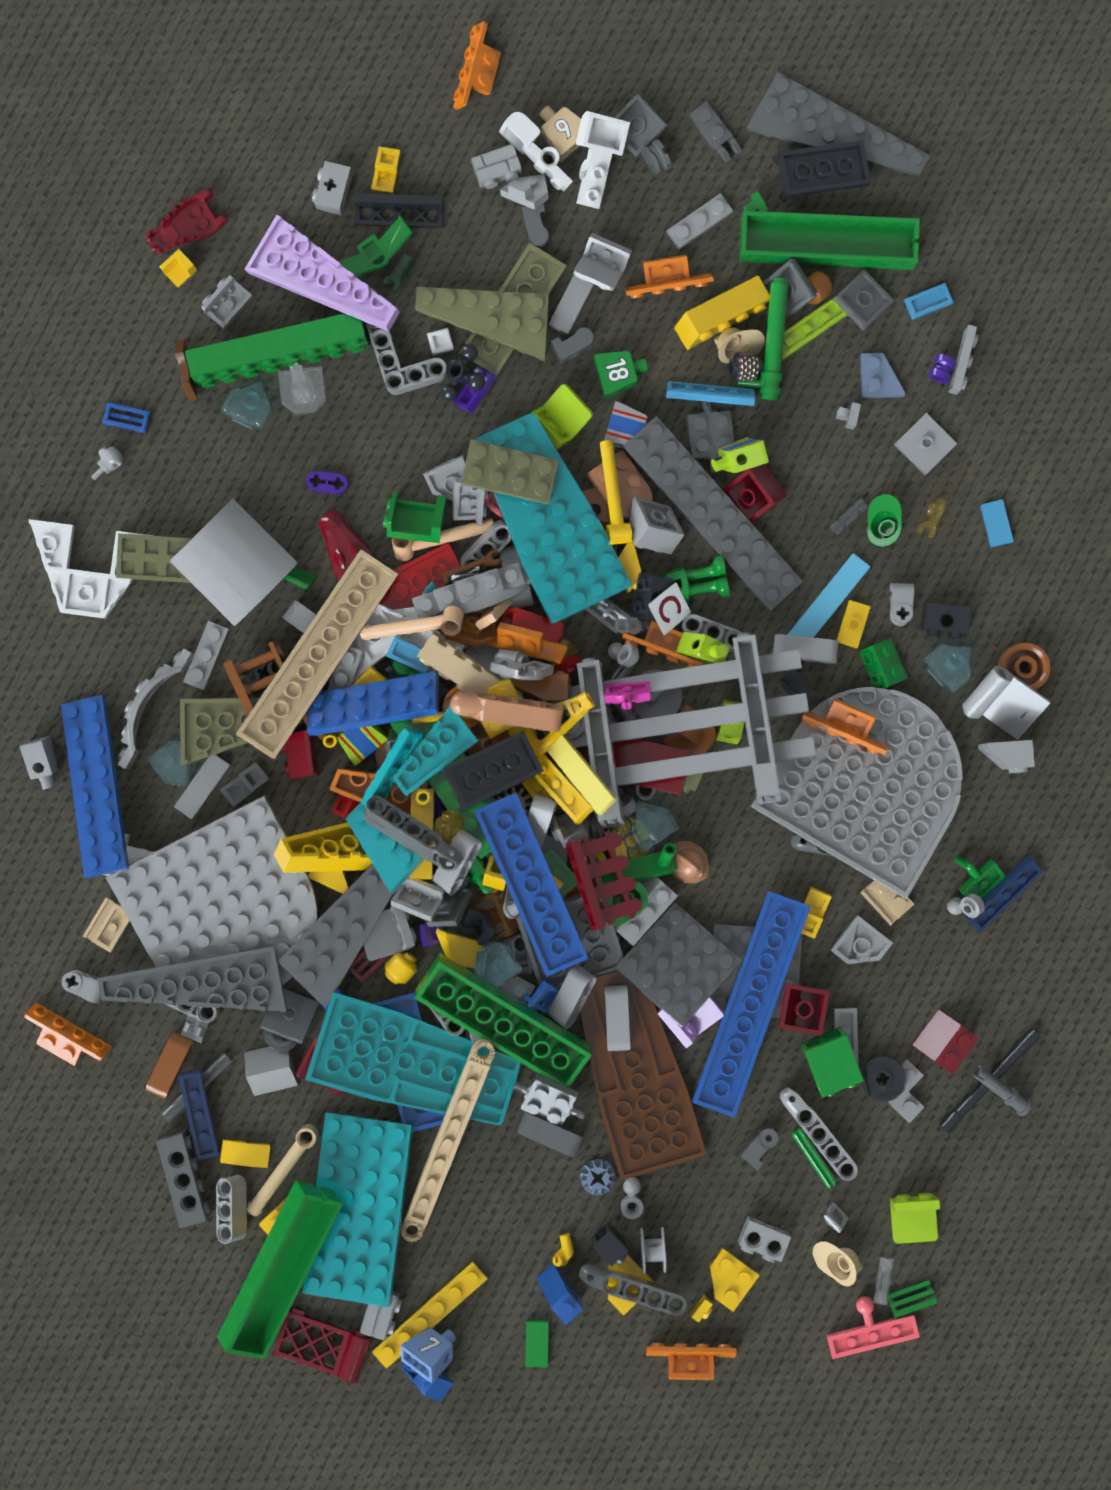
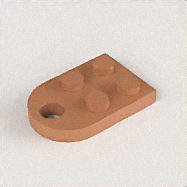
M622 450L615 455L623 519L630 521L631 503L634 497L652 501V492ZM600 464L589 471L587 477L608 505L603 464Z

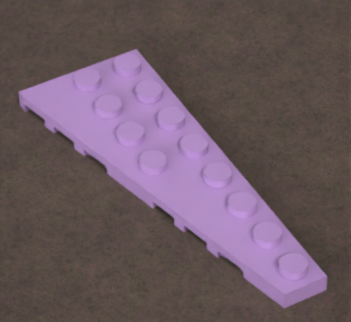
M278 215L274 218L245 267L248 274L386 331L390 330L400 313L395 306L374 292L367 284L360 281L353 273L346 270L338 261L320 247H317L305 235H302Z

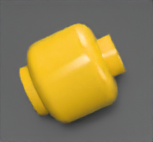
M408 951L406 953H395L385 963L386 977L396 985L399 983L406 984L417 972V965L415 963L417 959Z

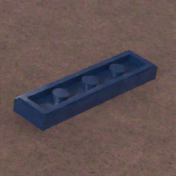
M1027 855L982 899L985 906L984 912L975 918H970L966 915V919L981 933L1043 870L1032 857Z
M201 1068L178 1073L197 1160L219 1156V1148Z

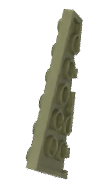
M417 287L416 311L440 321L443 320L451 323L455 327L473 332V334L503 346H509L519 350L521 353L529 354L545 362L549 294Z
M239 698L180 699L181 766L248 744L247 741L236 735L247 719ZM260 698L249 699L252 705L257 704ZM300 720L297 726L305 724L304 720Z

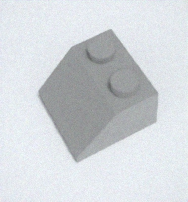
M634 497L629 522L634 545L641 549L646 548L658 553L671 554L684 536L671 507Z
M1033 740L978 745V749L1002 770L1009 769V773L1028 772L1029 767H1035Z

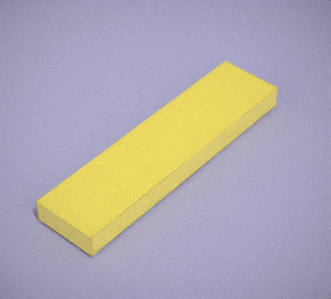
M562 735L547 751L598 815H602L617 800L565 735Z

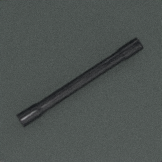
M1031 1028L990 1073L1000 1079L1025 1052H1028L1041 1038L1040 1035ZM980 1082L939 1125L947 1133H950L967 1112L990 1089Z

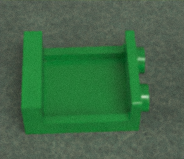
M393 491L392 499L388 498L387 512L389 514H385L383 520V527L387 528V537L440 543L446 511V496L437 495L436 504L399 500L398 491Z
M842 1027L800 1043L815 1079L817 1090L822 1098L833 1096L840 1090L853 1088L858 1083L863 1082L850 1042Z

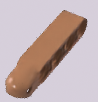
M459 691L452 696L450 701V707L457 715L473 717L480 721L553 732L560 730L564 710L562 706L553 703L470 691Z

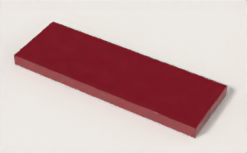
M639 739L612 742L616 768L692 756L693 753L692 751ZM588 746L576 748L591 767ZM687 775L635 783L633 785L682 796Z

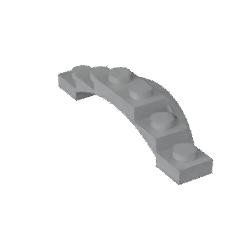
M515 563L456 581L454 584L414 597L412 601L418 619L441 616L449 606L459 607L465 614L501 603L527 589L531 582L522 563Z
M183 648L182 652L179 651L175 655L173 667L164 664L163 667L160 666L151 680L145 679L144 682L141 681L137 686L135 699L127 704L124 711L126 712L124 718L128 720L121 733L123 736L121 741L127 744L128 747L123 748L118 756L120 760L118 765L120 767L130 770L140 752L136 748V735L141 715L148 701L168 678L178 672L185 673L194 657L193 653Z

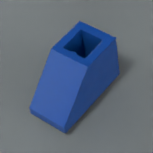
M405 1363L401 1366L420 1392L431 1399L441 1401L454 1384L444 1371L431 1384Z

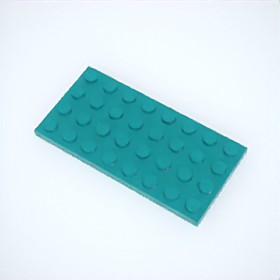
M325 1113L316 1186L334 1189L343 1205L304 1280L302 1293L384 1307L391 1306L413 1124L338 1113Z

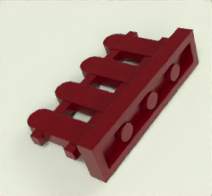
M610 831L603 832L604 837L589 841L588 837L583 838L582 844L580 840L565 844L591 931L605 928V922H607L608 926L613 925L614 919L628 915L629 919L635 918V913L642 909L641 901L639 899L630 900L628 891L635 888V880L631 877L624 878L621 869L628 867L629 860L624 855L617 856L615 848L622 844V837L619 834L611 835ZM608 850L610 859L596 863L593 854ZM586 856H587L588 863H589L588 866H587V863H586V860H585V857H586ZM615 872L616 881L602 884L600 876ZM592 878L594 879L596 887L593 886ZM617 894L622 895L624 902L609 906L608 897ZM598 900L601 902L602 909H600Z

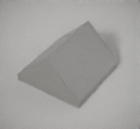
M269 1046L244 1052L246 1079L254 1096L298 1086L290 1051L279 1052L278 1050L271 1049Z

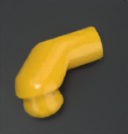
M570 1233L559 1235L562 1247L553 1257V1264L557 1267L565 1266L574 1255Z

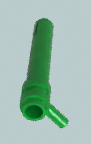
M774 278L771 283L763 372H761V377L755 380L738 381V387L760 388L759 394H761L762 400L778 401L782 390L780 388V382L783 379L781 365L789 286L787 279Z

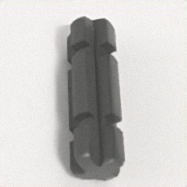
M859 499L854 504V507L851 506L838 518V521L836 520L832 523L830 529L833 533L838 535L844 527H847L860 515L859 513L865 511L868 508L866 502Z

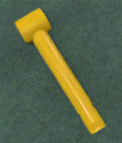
M613 441L600 442L611 522V525L606 526V534L610 540L609 545L631 543L630 523H624Z

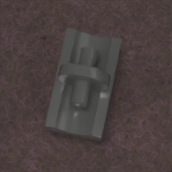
M605 599L585 609L615 634L620 631L630 618L627 613L609 599Z

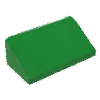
M295 566L283 579L309 591L316 576Z

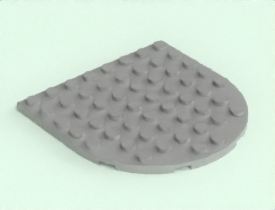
M876 687L851 689L828 698L811 712L826 717L835 698L875 715L876 719L867 736L887 744L886 754H874L861 744L853 745L846 741L845 737L840 735L832 736L825 731L826 729L819 726L816 728L811 727L805 723V720H802L790 740L813 737L816 755L777 761L776 770L781 801L759 804L756 796L751 807L906 899L957 810L961 797V780H963L959 751L950 731L938 719L939 717L919 700L896 690Z
M265 795L130 864V869L114 872L106 877L156 967L273 945L276 947L279 960L318 920L316 894L307 872L283 873L274 856L280 840L286 838L287 835ZM279 964L282 984H284L292 975Z

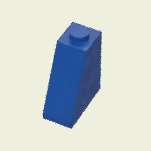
M551 1264L536 1277L550 1307L565 1325L583 1311L582 1296L554 1264Z

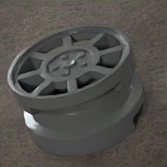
M658 139L652 141L650 146H643L641 148L644 161L649 165L650 171L654 176L658 175L662 169L667 170L671 168V165H669L671 163L670 158L665 153L664 146Z
M596 812L592 813L591 816H587L582 821L589 841L604 837V830L598 821Z

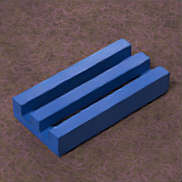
M107 402L102 423L146 434L151 412ZM111 408L144 415V418L139 419L110 411ZM109 417H114L122 420L142 424V427L116 422L108 419Z

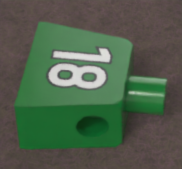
M630 351L594 355V363L604 399H608L636 386L638 382L636 374L648 371L645 358L632 361Z

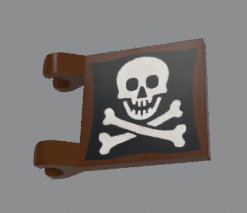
M492 550L485 558L442 573L444 586L487 572L486 566H500L502 564L501 558L497 560L492 559L499 555L498 551Z

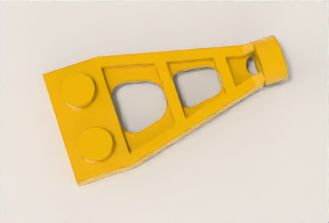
M584 691L575 698L556 703L564 709H568L571 715L561 725L559 731H551L544 739L539 740L534 729L513 726L508 729L510 736L524 731L536 757L542 756L588 710L595 707L594 701L587 691Z

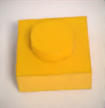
M703 1295L690 1311L691 1317L698 1323L702 1318L706 1319L712 1311V1302L707 1296Z

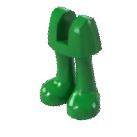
M722 555L715 557L712 564L706 567L684 570L683 566L663 575V577L673 578V582L681 580L682 588L679 589L685 601H689V596L708 592H716L721 597L730 596L726 577L689 585L690 580L726 575Z

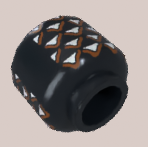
M737 352L733 358L729 359V373L733 375L736 381L755 380L758 373L762 372V360L758 359L755 352Z

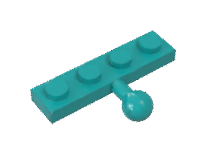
M403 728L402 732L399 733L394 746L388 752L384 763L376 772L374 780L365 791V795L361 800L365 807L368 799L371 797L387 798L395 784L392 778L414 752L424 735L418 729Z

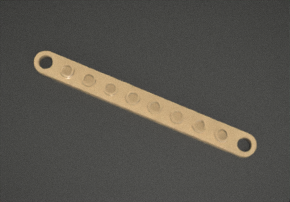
M480 1039L472 1046L401 1224V1235L406 1241L413 1242L419 1240L429 1221L495 1055L494 1045L487 1039ZM480 1047H488L490 1049L489 1053L486 1056L478 1055L477 1051ZM414 1225L415 1227L417 1226L418 1231L415 1234H409L406 1232V1228Z

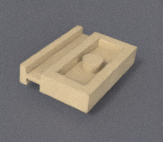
M875 880L860 892L890 926L914 905L909 897L905 899Z
M108 897L105 898L83 937L88 938L108 952H113L130 923L122 906Z

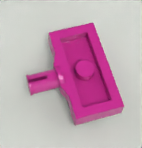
M650 681L605 684V703H622V708L626 710L628 706L629 710L632 706L631 702L641 703L650 701Z

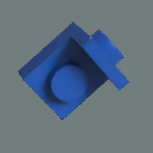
M543 980L533 996L524 993L522 997L528 1001L526 1006L536 1012L540 1010L547 1014L559 989Z

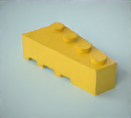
M756 276L685 312L674 329L686 349L689 350L718 332L721 333L728 329L732 324L743 322L751 313L755 312V314H758L767 308L766 304L770 300V295L759 276Z
M348 822L282 838L274 853L283 873L367 870L373 864Z

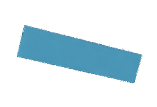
M669 381L667 382L666 398L754 406L755 390Z

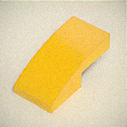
M385 147L378 148L371 194H394L400 150Z
M810 887L804 904L811 907L801 934L815 939L822 924L824 913L832 898L831 894Z
M223 1139L220 1162L268 1168L270 1145Z

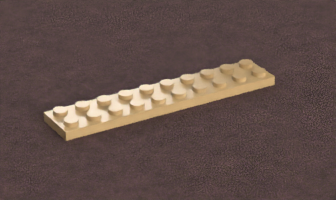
M363 550L359 551L236 735L275 759L398 574Z

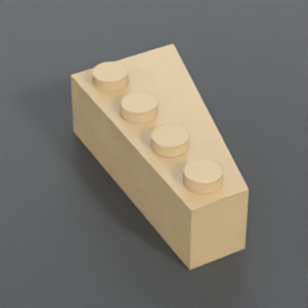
M436 631L432 633L417 655L422 663L438 670V674L448 681L451 679L457 683L456 687L461 691L487 693L490 686L502 680Z

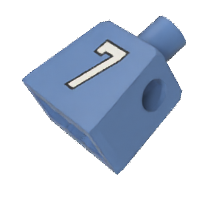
M428 1328L401 1344V1361L432 1384L452 1361V1343L456 1340V1337L450 1330H446L440 1335L432 1328Z

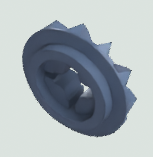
M593 1159L587 1162L581 1170L580 1182L584 1190L592 1195H603L610 1191L615 1184V1171L611 1164L605 1160ZM591 1171H593L596 1174H600L603 1171H605L602 1175L604 1185L602 1184V1182L600 1183L599 1181H596L595 1183L591 1184L592 1180L594 1179L593 1173Z

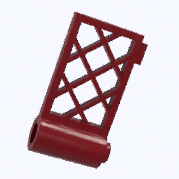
M295 1307L291 1311L289 1310L282 1324L273 1354L330 1373L343 1381L357 1383L371 1337L361 1334V1328L350 1331L306 1316V1311ZM290 1317L298 1319L302 1328L292 1333L288 1326ZM313 1325L320 1327L323 1333L322 1336L314 1340L307 1329ZM304 1331L309 1343L299 1347L294 1335ZM334 1332L344 1335L342 1343L336 1347L333 1346L329 1335ZM288 1338L291 1339L295 1350L290 1353L280 1350L282 1342ZM325 1338L330 1350L320 1354L315 1342ZM310 1345L317 1356L311 1360L306 1359L301 1351ZM332 1352L336 1359L334 1368L326 1366L322 1357Z

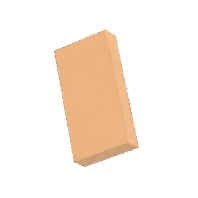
M509 598L491 606L476 622L478 629L481 630L495 622L513 603Z

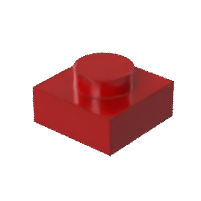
M578 656L564 658L560 664L554 666L553 672L563 671L571 676L576 672L577 663L582 662Z
M339 794L332 812L346 819L358 806L359 802Z

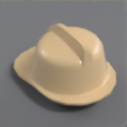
M732 327L724 330L720 336L715 337L714 341L719 350L718 357L720 361L729 363V359L733 358L737 352H755L758 354L764 346L765 337L759 330L741 331Z
M821 1241L815 1244L813 1248V1257L818 1268L843 1286L854 1284L857 1273L862 1270L863 1265L853 1250L850 1248H838L827 1241Z

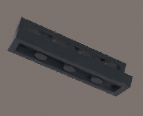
M354 193L355 225L391 227L399 215L402 216L407 210H413L418 217L413 221H406L409 227L442 228V196ZM360 208H368L375 215L369 220H360ZM386 209H392L396 216L391 221H385L380 214ZM429 211H438V222H428L423 216Z

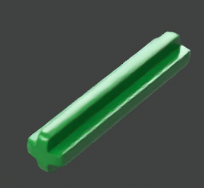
M798 1128L794 1130L792 1136L827 1188L834 1186L837 1180L803 1129Z

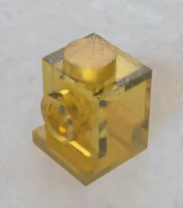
M445 810L442 816L437 818L435 822V832L441 835L443 841L450 845L455 835L464 828L465 818L454 811Z

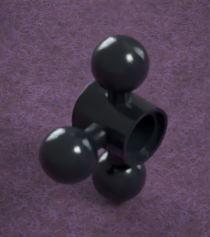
M465 344L461 348V362L453 360L446 367V375L451 379V382L444 385L441 389V395L446 401H453L458 397V383L462 385L468 384L473 390H480L485 385L484 376L478 372L473 373V369L468 366L469 361L475 360L478 356V349L474 344Z

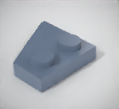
M863 353L860 355L862 399L905 396V391L883 353Z

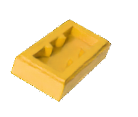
M851 600L848 601L837 636L839 644L858 649L871 606Z

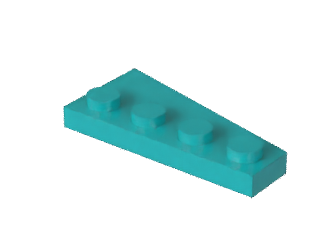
M449 706L392 779L404 795L407 796L477 743L478 740L460 716L455 714Z
M360 802L346 817V821L386 887L393 894L423 860L409 849L369 825L364 818L366 807Z

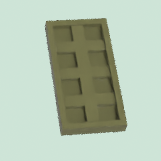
M471 440L461 485L548 505L558 460Z
M118 533L116 578L191 583L170 562L191 538Z

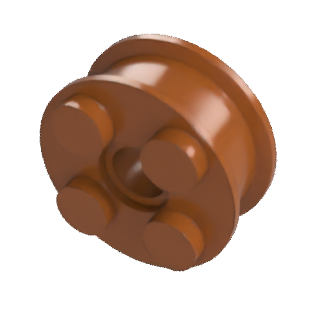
M1020 643L1006 649L1000 656L997 666L1003 667L1034 690L1040 688L1047 681L1050 674V661L1047 654L1039 646L1032 643ZM1021 662L1026 663L1028 666L1026 674L1022 673L1019 669Z

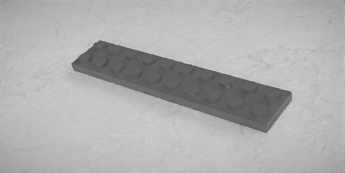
M657 416L623 446L719 556H723L727 565L769 611L803 582Z

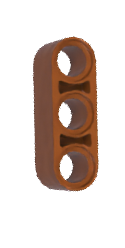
M176 1032L171 1034L146 1085V1091L165 1100L170 1094L169 1089L174 1086L178 1073H180L179 1069L183 1067L190 1052L188 1050L194 1044L193 1040Z

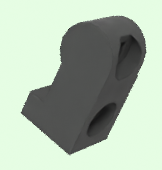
M542 203L535 210L527 206L522 207V215L529 242L539 249L544 248L548 243V231L543 227L541 217L545 216L544 204Z
M580 328L574 336L561 342L559 337L552 340L551 347L560 363L564 364L588 350L593 344V333L588 328Z
M762 1127L739 1154L758 1171L763 1165L759 1159L769 1148L777 1144L778 1134L771 1127Z

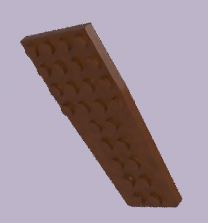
M619 971L596 977L595 985L580 1013L586 1042L591 1045L592 1055L590 1061L602 1118L621 1181L707 1155L688 1090L654 1003ZM627 985L630 1050L608 1051L605 986Z

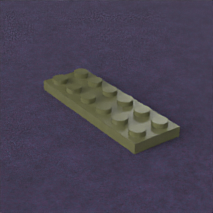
M529 243L499 292L550 295L566 270L567 265ZM473 332L465 343L474 344L478 349L477 358L471 362L491 372L496 378L515 350L509 346H503L473 334Z

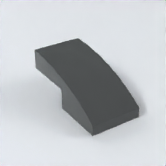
M255 762L238 774V777L221 788L220 792L232 808H234L264 785L269 778Z

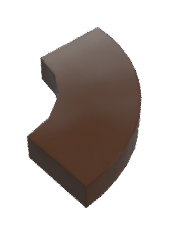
M182 339L176 342L175 356L181 373V385L188 400L191 402L197 400L198 391L197 384L191 378L185 354L188 347L185 340Z

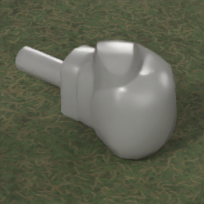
M115 447L101 448L99 450L101 459L97 462L100 468L91 477L96 480L103 472L109 474L123 463L122 454Z

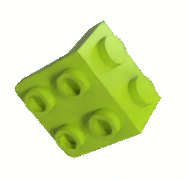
M567 384L561 385L544 406L531 412L536 415L556 450L569 444L593 417V412Z
M921 1193L919 1196L910 1197V1195L903 1194L897 1195V1198H890L892 1236L895 1243L928 1242L938 1239L936 1209H940V1202L935 1195H932V1193Z

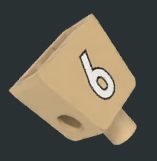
M546 106L539 114L546 122L542 126V135L549 146L558 151L559 161L562 162L580 146L576 144L581 118L566 107L555 113L550 106Z

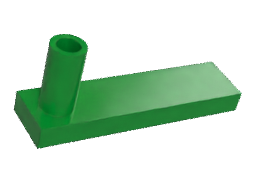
M667 843L661 852L628 859V867L621 869L623 877H631L639 882L676 873L678 868L673 858L677 851L676 846L672 843ZM615 872L600 876L602 884L617 880ZM592 878L593 886L596 887L594 879Z

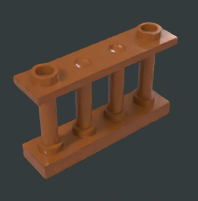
M273 642L268 643L271 651L240 665L238 663L233 664L232 660L223 663L247 717L256 705H252L249 697L252 696V693L269 686L277 673L250 685L247 683L243 685L240 676H243L244 672L273 659H276L279 668L282 667L281 658L284 655L280 646H274ZM308 710L306 711V713H305L304 716L302 717V719L304 720L306 726H307Z

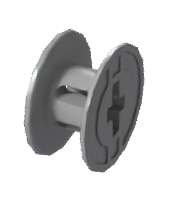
M661 1227L660 1239H644L643 1228H641L643 1274L646 1272V1262H662L663 1272L666 1273L663 1227Z

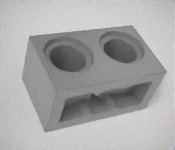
M747 1216L738 1243L742 1246L741 1250L749 1254L757 1252L762 1254V1258L774 1263L775 1260L782 1262L791 1236L786 1231ZM751 1232L759 1234L756 1241L751 1242L747 1240ZM771 1241H778L779 1247L777 1249L770 1250L768 1248Z

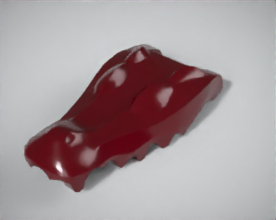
M207 188L199 194L181 200L179 204L174 206L172 212L166 214V217L161 220L160 225L146 232L147 242L155 253L161 254L175 246L207 238L217 233L229 221L225 214L216 217L209 205L208 200L214 196L212 190Z
M331 511L319 519L318 524L325 538L331 568L338 581L345 574L360 550L375 558L370 548L347 525L340 512Z

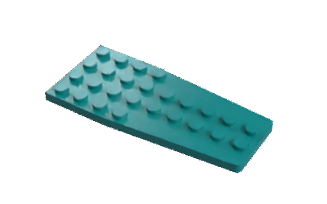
M535 414L525 415L476 438L475 441L558 460L548 505L493 492L521 563L552 625L632 587L613 546L609 545L610 540L602 524Z
M332 992L305 1080L377 1101L446 1114L475 1042H471L458 1035L452 1036L443 1029L403 1013ZM482 1046L478 1049L477 1053L480 1056H486L490 1049ZM495 1051L489 1071L469 1118L470 1120L494 1125H501L503 1123L521 1065L519 1061L511 1056Z

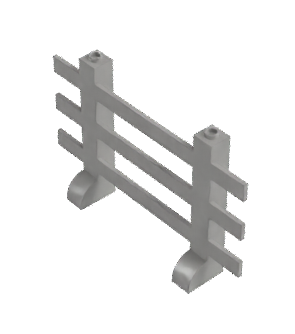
M741 633L736 638H733L736 660L608 681L603 679L602 665L599 660L587 658L582 660V663H577L580 685L572 686L571 699L587 691L593 699L595 707L588 710L584 715L585 728L583 733L577 736L576 739L568 740L575 748L588 746L591 768L617 799L602 815L597 814L598 821L602 827L609 828L626 825L618 786L752 765L759 804L781 801L775 762L815 756L816 752L813 737L772 743L768 718L809 712L806 693L765 699L762 674L802 668L799 650L758 656L755 634ZM739 678L743 703L614 724L609 723L608 708L604 697L605 684L650 681L651 692ZM746 722L749 747L617 768L615 766L612 742Z

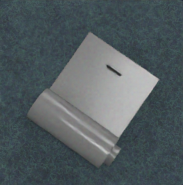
M995 666L963 703V711L966 716L972 719H979L982 715L1018 740L1051 701L1003 667Z

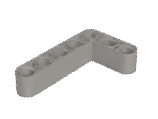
M366 322L388 392L393 395H399L441 382L446 378V364L440 358H432L401 368L390 332ZM384 337L388 339L384 346L376 344L379 338ZM387 358L394 360V364L390 367L383 365L384 360ZM435 366L443 368L440 374H433L431 372ZM415 372L422 374L421 379L418 381L410 379L411 375ZM393 379L401 381V384L396 388L389 385Z

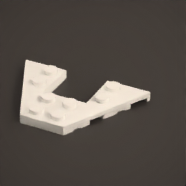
M29 519V524H31L36 538V544L40 550L41 558L48 573L60 612L106 619L134 580L116 578L118 533L145 534L116 531L110 574L69 569L75 526Z
M378 604L365 625H379L413 619L382 604ZM436 630L396 636L423 647ZM436 631V632H437L438 634H440L442 637H444V638L446 637L445 634ZM359 632L351 645L365 651L355 681L369 666L375 669L374 665L386 656L395 636L379 637L369 641L362 640ZM448 640L460 650H464L467 647L466 644ZM432 666L429 668V672L438 671Z

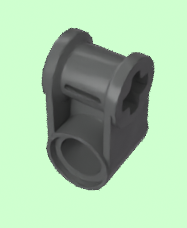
M522 934L505 936L502 941V948L505 959V971L508 977L515 978L523 973L526 975L532 974L534 969Z

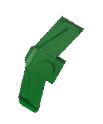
M399 215L398 219L380 240L373 234L356 246L360 254L339 261V263L346 270L353 273L355 277L372 271H380L389 265V260L413 234V231L403 217Z

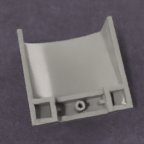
M233 498L170 560L234 626L298 563Z

